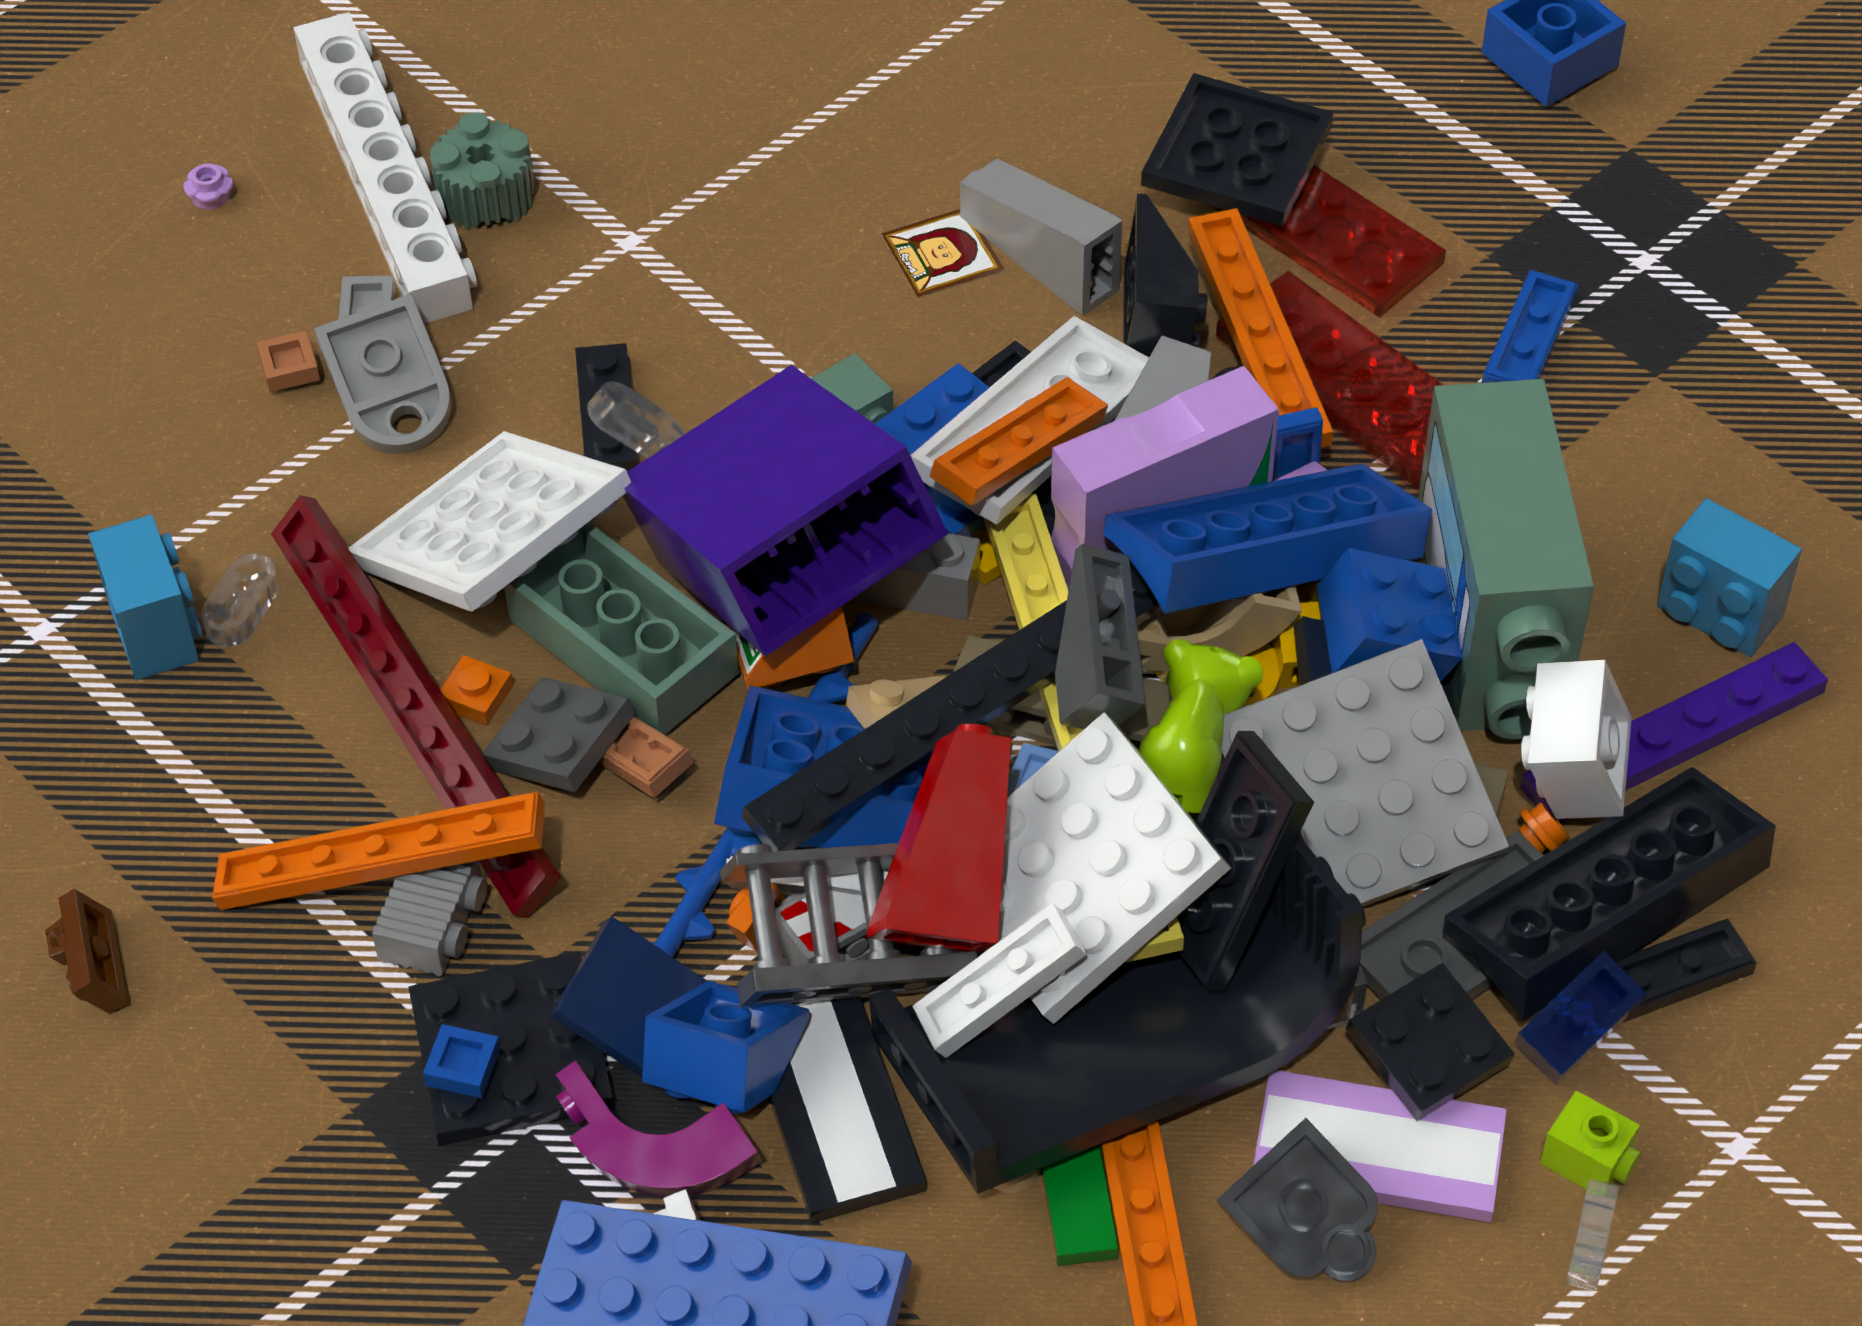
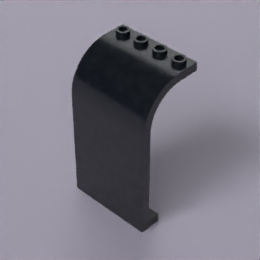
M1300 831L1225 991H1208L1177 951L1130 962L1125 961L1054 1024L1042 1015L1029 997L947 1058L934 1050L913 1005L903 1008L891 988L869 996L872 1032L876 1043L976 1193L979 1194L1252 1082L1294 1059L1330 1026L1343 1008L1354 987L1360 967L1362 927L1366 924L1365 912L1359 899L1353 893L1347 894L1336 881L1326 859L1322 856L1316 857L1307 846Z

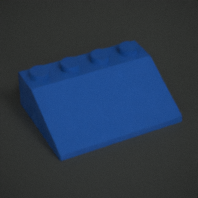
M750 685L725 766L714 824L729 827L732 831L739 834H755L742 818L743 807L863 731V726L848 707ZM929 762L798 847L832 848L899 843Z

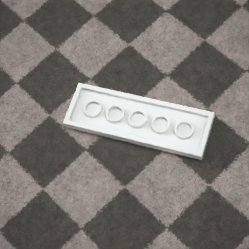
M1073 316L910 456L922 481L929 487L940 491L969 508L975 514L997 525L1052 475V455L973 506L955 496L951 491L930 477L934 460L1066 377L1108 404L1103 422L1086 433L1110 423L1118 415L1149 357Z

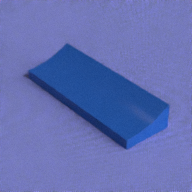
M1364 463L1106 514L1103 535L1112 541L1125 555L1129 556V560L1142 575L1163 612L1166 614L1321 580L1348 548L1404 560L1422 558L1432 508Z

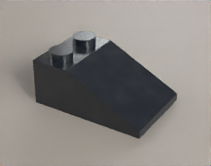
M1137 193L1123 266V343L1147 357L1151 356L1161 336L1199 348L1200 331L1194 329L1195 324L1204 325L1208 302L1207 293H1199V271L1149 196Z

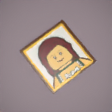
M960 209L881 233L917 298L1004 270L985 236L960 217Z

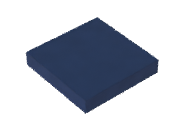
M611 916L603 922L550 1016L642 1077L646 1016L705 983L707 980Z

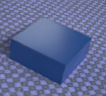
M442 1024L423 1072L425 1086L482 1098L501 1049L499 1037Z

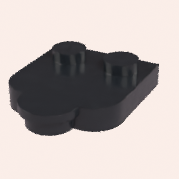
M1307 1118L1303 1119L1217 1199L1218 1205L1283 1274L1292 1279L1309 1280L1325 1273L1336 1281L1353 1282L1364 1277L1374 1265L1376 1243L1369 1229L1377 1215L1378 1201L1376 1194L1370 1184Z

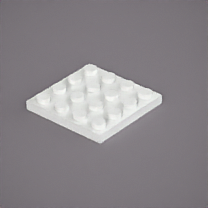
M503 431L348 549L363 571L473 612L475 609L490 604L496 598L497 592L515 578L530 573L537 566L538 561L554 548L574 539L578 530L594 517L614 508L618 499L626 493L624 488L631 483L626 469Z
M1105 712L1007 797L998 942L1050 903H1054L1064 911L1087 955L1030 996L1042 1015L1053 1024L1231 869L1229 864L1115 721Z

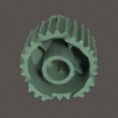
M483 113L464 114L459 119L458 124H455V129L448 128L446 135H440L439 142H434V146L430 150L434 188L439 191L442 197L448 222L455 221L456 227L464 225L465 230L469 231L471 228H478L480 222L490 225V222L493 220L496 223H500L501 218H505L506 222L520 221V215L526 216L528 214L527 208H532L531 194H534L535 186L531 151L526 133L518 128L511 129V124L509 123L502 125L501 120L492 123L491 119L487 118Z

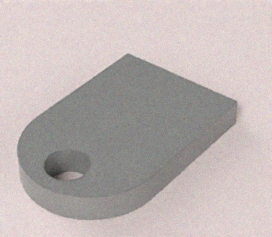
M411 293L313 328L352 429L365 444L386 453H409L429 445L443 432L449 421L452 408L449 386ZM412 414L422 420L419 428L409 434H402L393 429L394 422L402 415Z

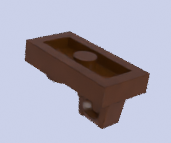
M72 889L58 898L62 917L45 930L48 954L51 959L62 965L67 964L68 972L66 979L72 994L78 999L87 1001L111 1014L128 1004L112 912L109 908L85 894Z

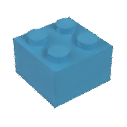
M1705 498L1672 538L1657 607L1668 612L1674 619L1686 622L1714 637L1722 645L1734 648L1752 658L1784 617L1802 548Z
M150 514L88 533L106 598L135 681L199 661L194 639L203 637L194 607L189 606L185 608L186 605L194 603L185 572H181L179 566L171 567L172 565L179 564V558L170 532L160 535L153 515Z

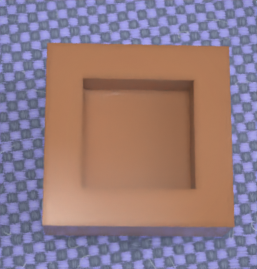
M307 330L256 342L269 392L320 380Z

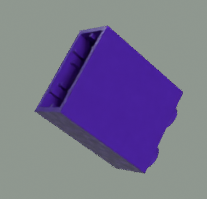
M792 364L629 470L627 473L631 483L624 488L626 493L623 495L658 563L765 657L948 535L907 447Z

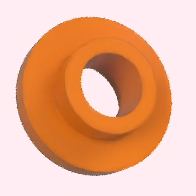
M1542 802L1532 810L1525 807L1519 812L1526 821L1518 828L1519 831L1540 853L1544 852L1547 848L1552 851L1570 838L1568 832Z

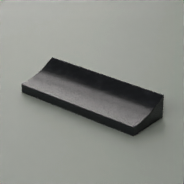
M1690 767L1625 806L1623 816L1605 818L1446 914L1443 932L1475 960L1500 989L1522 1021H1525L1769 868L1776 825L1694 767Z

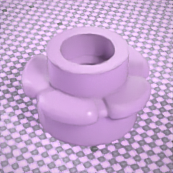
M206 163L197 166L188 173V181L184 182L183 187L185 194L191 198L194 205L202 209H215L221 207L229 200L233 180L231 177H228L229 172L224 167Z

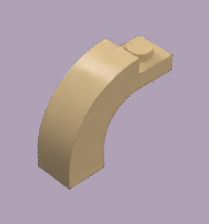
M1295 585L1166 614L1161 610L1137 626L1141 669L1168 672L1169 668L1163 657L1164 648L1175 639L1187 640L1191 644L1220 647L1241 657L1259 649L1281 634L1302 612Z

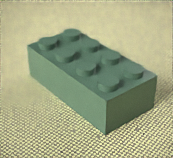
M590 522L581 527L575 538L570 542L557 546L541 558L537 566L530 573L515 578L504 587L510 621L599 691L629 698L635 711L634 717L664 735L739 674L736 633Z

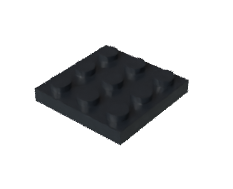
M1193 73L1141 171V186L1223 210L1237 208L1241 215L1283 227L1332 128L1334 112Z
M580 951L408 986L424 1069L442 1024L498 1036L501 1049L482 1098L427 1086L438 1146L570 1119V1116L556 1097L565 1090L556 1074L574 1061L578 1063L609 1110L614 1109L603 1051L550 1016L582 961Z

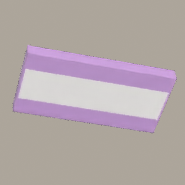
M1275 1070L1269 1073L1253 1166L1303 1119L1307 1118L1370 1184L1379 1204L1491 1223L1507 1109L1451 1100L1424 1118L1416 1121L1392 1089Z

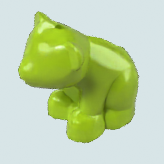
M1175 639L1167 644L1163 653L1169 668L1167 681L1172 700L1159 723L1150 727L1144 735L1139 753L1186 812L1200 813L1220 770L1224 715L1243 708L1253 688L1262 682L1263 669L1259 661L1252 657H1241L1216 646L1191 644L1187 640Z

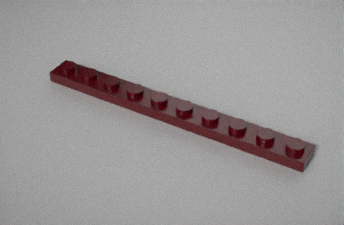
M299 495L271 535L445 809L509 797L316 498ZM543 848L479 860L513 916L529 918L562 878Z

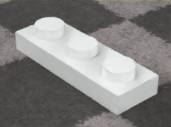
M1050 903L914 1004L913 1008L934 1050L947 1058L1087 955L1064 911L1054 903Z

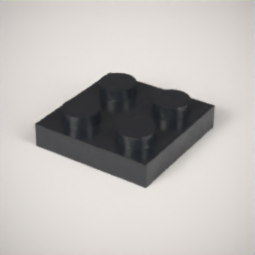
M1443 963L1350 1018L1345 1029L1416 1121L1424 1118L1509 1065L1515 1054Z

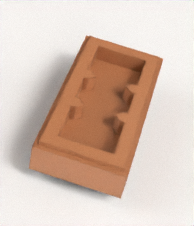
M633 716L598 763L655 798L694 762L689 749Z

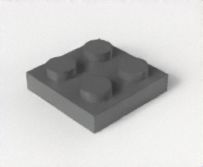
M542 677L486 747L482 756L493 771L576 792L635 715V711L629 698Z

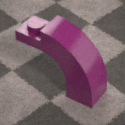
M576 1061L556 1074L565 1088L556 1097L576 1126L585 1119L589 1123L570 1136V1140L596 1170L625 1188L661 1197H667L685 1189L689 1196L698 1195L732 1182L762 1162L758 1151L724 1103L680 1131L661 1135L646 1134L624 1125L612 1114Z

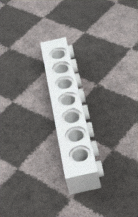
M350 12L293 27L300 64L401 296L412 294L423 324L473 310L470 289L477 287V280L472 263L469 258L460 259L458 253H461L462 249L457 230L453 223L445 225L443 219H446V211L439 191L434 190L430 192L428 188L431 185V178L427 164L423 157H414L413 153H416V145L410 126L408 124L400 126L399 121L402 120V115L394 92L386 93L384 90L387 88L385 73L379 60L371 61L370 57H373V50L365 28L357 30Z

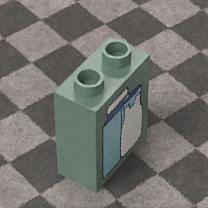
M1531 379L1434 386L1418 500L1432 508L1421 563L1445 569L1462 654L1460 662L1449 672L1456 721L1460 731L1491 729L1494 734L1502 738L1523 739L1524 736L1531 733L1532 720L1528 716L1526 696L1528 687L1535 686L1537 664L1579 661L1594 589L1545 380Z

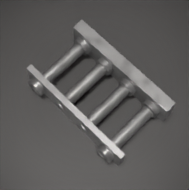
M899 843L772 851L771 845L768 844L749 845L738 849L737 854L720 870L721 882L747 880L759 962L755 963L754 968L737 983L740 1007L869 997L891 988L894 994L932 992L977 958L976 951L956 953L955 950L925 946V949L920 952V956L901 957L900 951L893 948V942L868 939L871 953L865 956L866 960L845 961V955L838 953L826 875L858 873L868 930L870 919L883 887L881 871H889ZM803 877L815 957L810 960V964L790 966L789 959L782 958L771 879Z

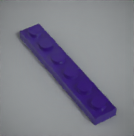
M1793 642L1631 721L1625 791L1823 694L1828 679L1796 642ZM1532 771L1524 773L1520 786L1535 806L1542 802L1553 814L1546 799L1540 798L1537 793L1536 779ZM1570 818L1557 819V820L1561 823V822L1566 821V820H1568V819H1570Z

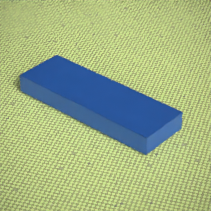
M1534 270L1529 271L1486 366L1481 383L1541 379L1576 299L1578 283Z

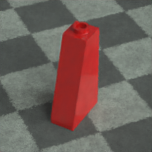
M961 724L957 726V729L936 742L867 930L868 939L964 952L976 951V953L982 952L998 943L1011 737L992 735V728L989 726Z

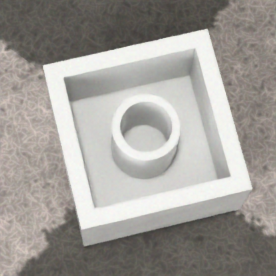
M1606 661L1538 663L1535 686L1528 687L1526 696L1527 712L1530 720H1532L1531 733L1522 739L1521 754L1524 768L1531 770L1536 779L1539 797L1546 799L1556 819L1623 816L1632 717Z

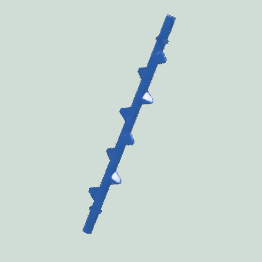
M868 613L859 614L848 632L854 662L841 665L831 672L823 673L808 696L809 699L826 703L847 699L849 686L854 685L846 677L848 673L854 672L856 669V660L878 626V621L875 617ZM727 827L703 866L679 871L675 879L686 891V894L656 942L651 943L674 957L683 941L711 939L715 933V928L703 914L702 910L721 881L720 870L726 865L727 858L730 859V856L733 857L737 854L738 849L749 845L762 844L761 841L754 834H739Z

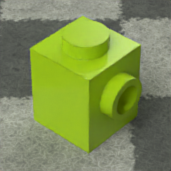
M1576 1090L1547 1133L1540 1164L1604 1199L1616 1180L1623 1184L1629 1180L1640 1160L1642 1152L1634 1148L1640 1125Z

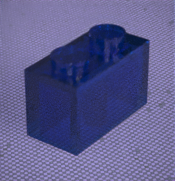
M1603 951L1518 1033L1514 1044L1557 1086L1641 1004L1647 993Z

